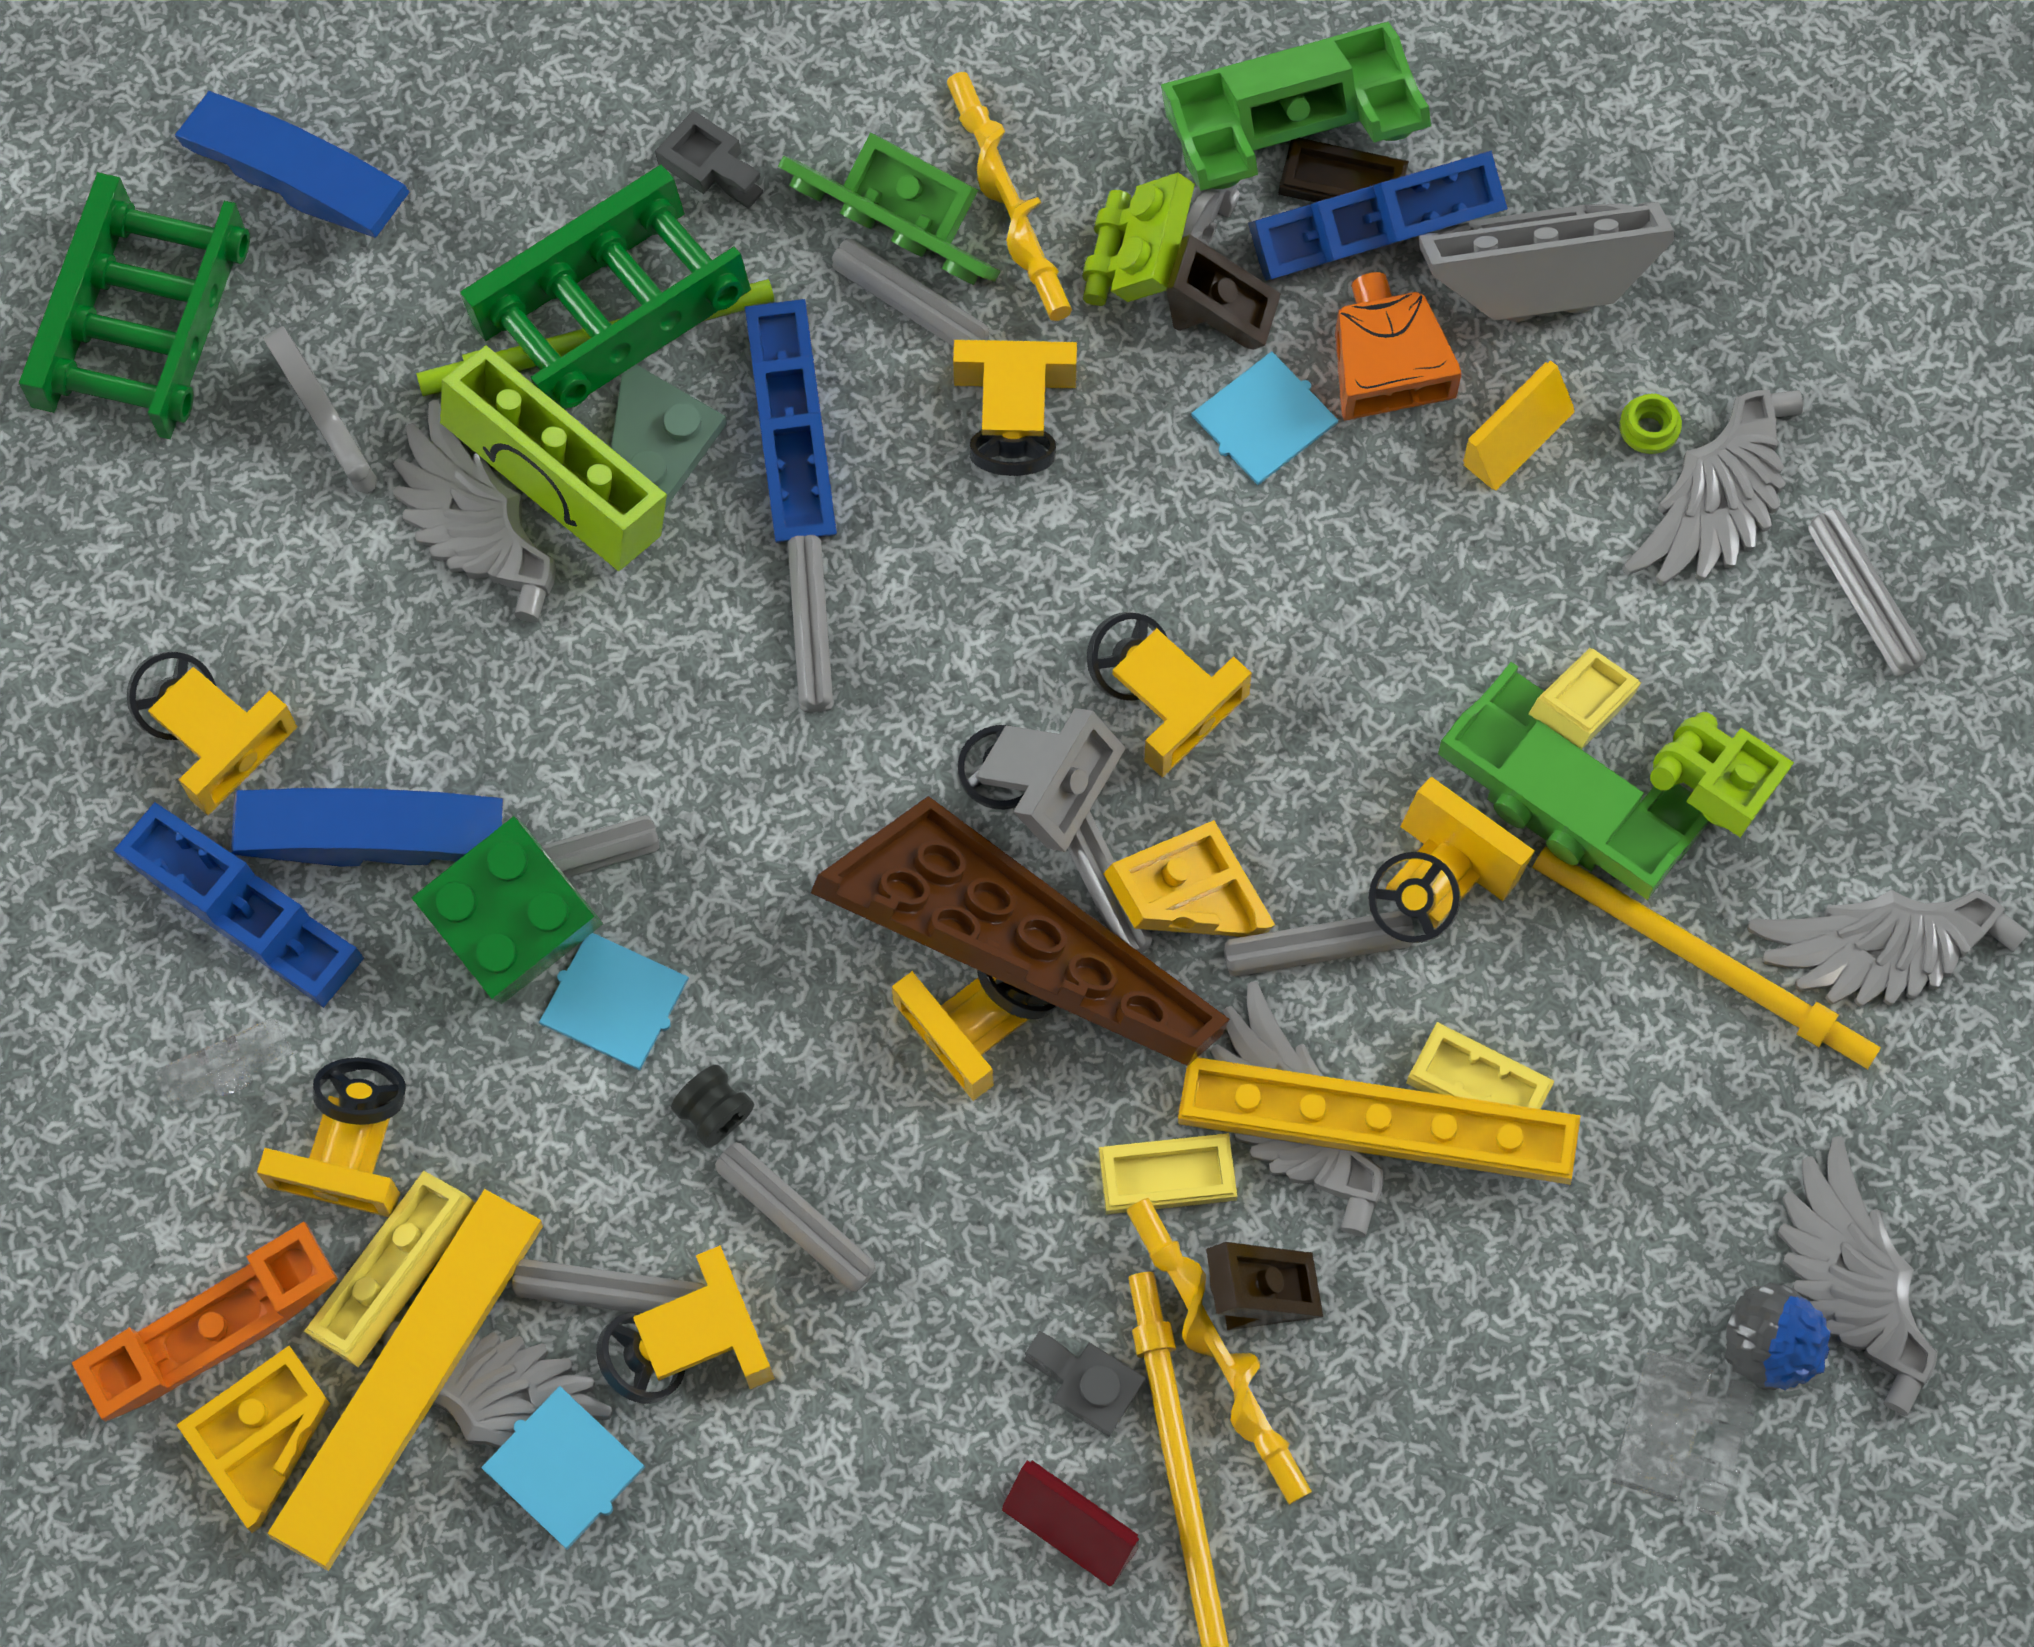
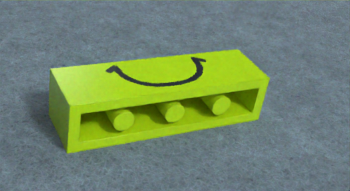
M487 345L442 379L440 423L618 572L661 537L667 494Z

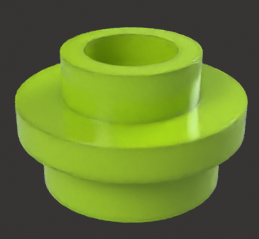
M1653 393L1631 400L1624 407L1619 421V429L1624 441L1634 450L1645 454H1658L1670 449L1678 440L1682 428L1681 416L1675 405L1665 396ZM1645 418L1655 419L1660 424L1661 430L1659 432L1646 431L1640 427L1639 422Z

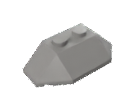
M1659 202L1640 203L1637 207L1622 203L1587 204L1466 221L1444 228L1438 233L1419 236V244L1432 276L1492 320L1505 319L1507 321L1520 322L1531 319L1534 315L1559 311L1583 313L1591 310L1594 306L1614 304L1674 241V229Z

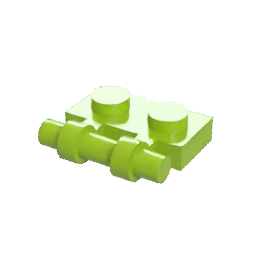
M1177 172L1136 186L1133 197L1122 190L1109 191L1105 208L1098 210L1094 225V231L1098 234L1094 254L1086 258L1082 278L1086 281L1083 301L1096 306L1105 305L1110 286L1111 292L1126 302L1166 291L1181 244L1195 183Z
M1700 712L1695 717L1685 719L1674 732L1673 742L1666 744L1657 753L1653 761L1650 781L1655 788L1665 791L1672 788L1673 785L1685 783L1694 789L1687 799V803L1701 811L1704 817L1712 824L1726 828L1741 838L1782 782L1794 762L1743 728H1740L1736 735L1731 738L1717 728V720L1712 714Z

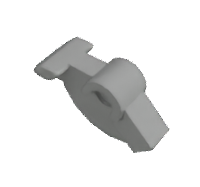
M1237 184L1225 189L1210 188L1200 191L1197 186L1192 196L1194 203L1188 211L1182 238L1191 234L1208 246L1217 229V224L1214 223V220L1218 213L1225 217H1230L1240 197Z

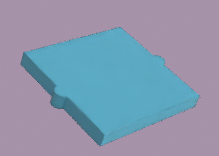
M1272 351L1191 413V416L1219 444V454L1222 456L1229 455L1257 485L1275 473L1339 421L1310 391L1311 383L1308 380L1300 381Z
M592 933L583 940L567 971L562 970L558 973L557 978L560 984L542 1015L539 1024L637 1070H641L661 1030L666 1031L671 1027L668 1017L689 977Z
M561 1386L526 1421L518 1420L515 1422L514 1430L516 1432L481 1467L566 1550L573 1545L601 1514L607 1516L612 1513L613 1506L611 1503L645 1468L632 1453Z

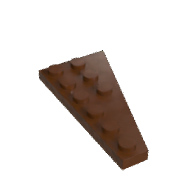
M929 796L819 873L811 890V894L1186 1066L1190 1065L1222 1036L1230 1020Z

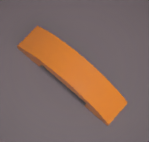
M303 1221L246 1256L250 1264L137 1332L129 1327L73 1361L72 1365L100 1418L106 1422L156 1400L264 1338L329 1289L338 1278L308 1224Z

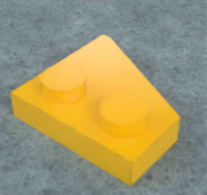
M287 1346L179 1422L177 1427L246 1528L253 1533L262 1526L330 1406V1402L293 1349Z

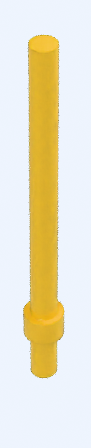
M1545 846L1532 867L1533 869L1799 1028L1796 1034L1819 1048L1824 1043L1867 1070L1880 1051V1046L1836 1021L1839 1016L1836 1012L1817 1001L1814 1006H1811L1578 865H1570L1563 862L1548 847Z
M1141 1272L1128 1277L1138 1327L1132 1329L1137 1357L1144 1358L1200 1643L1201 1647H1229L1170 1354L1176 1350L1171 1322L1164 1321L1154 1272Z

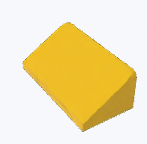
M1551 360L1548 363L1545 362L1468 438L1463 459L1464 466L1495 491L1575 412L1559 368Z

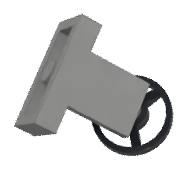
M1074 708L1060 734L1010 725H995L978 731L967 740L960 752L958 775L962 787L974 801L992 809L1005 810L1015 808L1014 814L1047 849L1066 852L1126 747L1094 711ZM996 734L997 741L986 750L983 756V765L967 779L964 765L968 752L982 738ZM982 784L1025 791V793L1010 800H993L984 797L974 789Z

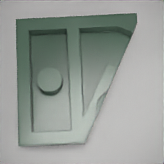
M634 365L622 373L611 448L667 494L666 509L727 425L726 416L642 367Z

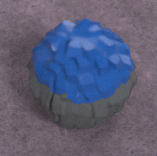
M1771 1282L1764 1286H1753L1747 1289L1743 1296L1739 1297L1735 1305V1311L1732 1313L1727 1324L1725 1359L1733 1366L1734 1372L1747 1377L1748 1380L1754 1382L1756 1387H1761L1763 1390H1776L1780 1388L1786 1391L1790 1387L1795 1388L1799 1383H1807L1817 1374L1824 1373L1825 1359H1827L1830 1350L1828 1343L1831 1331L1826 1327V1318L1823 1317L1822 1312L1815 1309L1810 1301L1802 1298L1795 1289L1784 1284L1778 1285Z

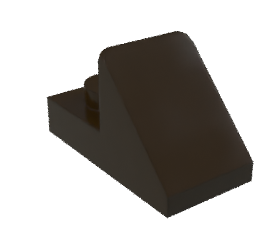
M1191 234L1182 238L1166 289L1174 329L1181 331L1206 322L1243 347L1252 350L1266 345L1281 295L1280 292Z
M1223 1242L1206 1249L1210 1272V1288L1214 1296L1216 1314L1225 1315L1227 1331L1323 1317L1312 1252L1233 1242Z

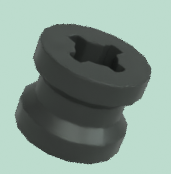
M712 1065L698 1073L679 1091L671 1104V1110L679 1119L690 1120L697 1127V1138L705 1147L717 1145L747 1119L754 1107V1102L745 1092H735L729 1086L728 1074L720 1065Z

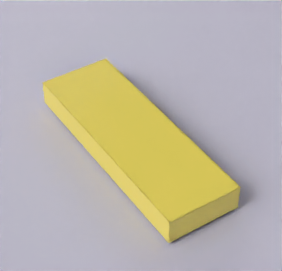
M423 1171L304 1332L325 1348L359 1368L447 1249L475 1205V1202L465 1193Z

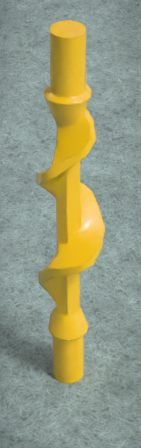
M955 73L948 78L947 86L960 113V122L968 132L975 135L981 150L977 163V181L980 190L989 199L1005 204L1011 218L1006 239L1008 252L1015 263L1028 271L1029 279L1036 286L1050 320H1063L1071 314L1072 308L1058 279L1059 271L1045 258L1027 217L1042 202L1039 197L1028 200L1019 199L997 149L1005 133L1003 125L990 120L987 107L982 106L968 73Z
M1145 1198L1126 1209V1212L1146 1246L1153 1264L1161 1271L1168 1273L1188 1309L1182 1330V1338L1187 1348L1196 1353L1215 1358L1234 1392V1405L1230 1418L1233 1428L1245 1440L1254 1443L1288 1505L1312 1493L1288 1449L1290 1443L1272 1430L1248 1387L1249 1382L1260 1368L1257 1356L1252 1353H1229L1202 1305L1206 1285V1274L1202 1267L1196 1261L1182 1255L1179 1242L1171 1239L1149 1198Z

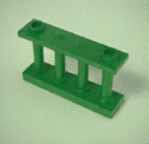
M660 164L460 291V295L472 325L485 342L501 331H507L540 370L531 376L532 383L566 410L581 404L589 394L716 312L731 307L741 296L751 291L742 255L735 246L712 260L679 223L677 219L685 215L675 179ZM652 235H659L691 272L690 275L663 292L627 252ZM602 267H609L642 305L614 324L608 321L577 284ZM557 298L591 337L562 357H560L527 317L528 314L548 301Z
M97 172L18 383L31 408L55 413L61 395L69 396L72 391L148 408V415L158 436L171 440L176 423H185L190 416L194 393L192 387L189 386L233 263L242 264L248 253L250 233L243 224L236 203L224 200L215 227L135 210V206L131 203L120 177ZM130 234L206 250L195 280L116 262L113 253L119 237L128 238ZM111 286L187 302L177 332L98 315L94 305L100 289L108 290ZM94 338L168 355L158 385L78 368L74 359L80 343H89Z

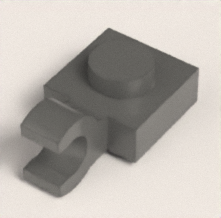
M694 110L655 150L659 165L662 164L666 170L702 194H705L716 182L726 194L749 209L764 193L763 189L755 185L756 181L760 178V173L749 164L737 159L741 154L739 140Z
M1041 1331L1037 1333L1025 1352L1026 1357L1023 1360L1062 1384L1053 1398V1403L1108 1437L1111 1436L1146 1377L1090 1342L1080 1357L1077 1358L1061 1343Z

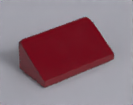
M1033 1460L1031 1462L1026 1461L1003 1504L1002 1511L1109 1587L1114 1585L1138 1550V1534Z

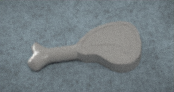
M281 326L263 337L267 347L355 489L366 494L375 490L377 483L376 475L284 326Z

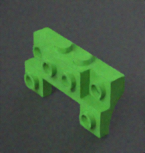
M1389 21L1161 84L1166 117L1181 141L1185 164L1200 191L1210 188H1229L1236 185L1242 179L1258 175L1254 150L1354 122H1361L1374 143L1382 140H1401L1408 137L1414 131L1432 127L1429 106L1417 87L1405 57L1400 38Z
M1510 662L1488 690L1462 713L1443 737L1438 755L1490 790L1487 800L1494 804L1493 807L1496 813L1508 824L1520 829L1526 826L1546 840L1548 849L1557 858L1570 865H1577L1579 863L1590 872L1598 865L1643 898L1649 900L1677 861L1682 860L1710 821L1704 817L1701 811L1686 802L1692 792L1680 784L1673 785L1672 788L1666 791L1653 787L1641 801L1644 792L1547 725L1530 716V710L1544 691L1517 673L1518 666Z

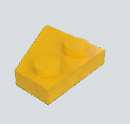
M1214 820L1116 861L1103 873L1135 929L1246 937L1267 933L1275 926L1271 916Z

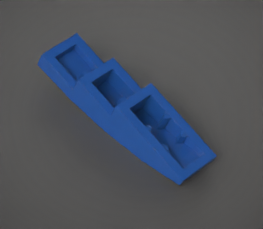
M211 91L207 92L175 134V137L183 147L198 155L227 164L237 177L250 184L279 193L288 205L302 213L374 238L378 236L410 193L403 183L341 148L257 108Z
M1491 150L1249 222L1248 226L1265 281L1507 210L1508 208Z
M800 299L745 306L775 542H788L795 536H835L837 531L806 300Z
M371 788L237 790L234 794L231 853L238 856L338 867L360 866L363 861L401 865H428L432 859L456 862L502 826L503 798L444 792Z
M156 802L152 804L113 850L118 857L164 893L323 1008L364 960V957L355 946L311 918L302 905L255 875L246 862Z

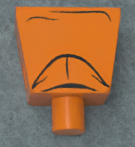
M1381 272L1367 273L1355 279L1351 287L1356 304L1347 305L1338 310L1335 329L1343 420L1346 421L1455 399L1462 375L1461 369L1426 297L1419 292L1392 296L1387 276Z

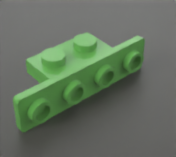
M871 132L844 185L797 160L786 156L782 157L778 167L794 175L789 186L819 202L822 201L825 193L844 202L840 213L845 217L869 229L873 228L876 220L895 230L891 238L892 242L920 257L924 256L927 248L947 258L942 269L967 283L974 285L978 276L991 281H996L1001 272L999 269L951 244L978 192V189Z

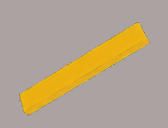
M1198 1057L1186 1068L1178 1123L1179 1125L1571 1185L1581 1115Z
M483 1190L267 1534L271 1539L325 1570H330L510 1281L516 1266L525 1257L543 1228L542 1221L539 1218L488 1190Z

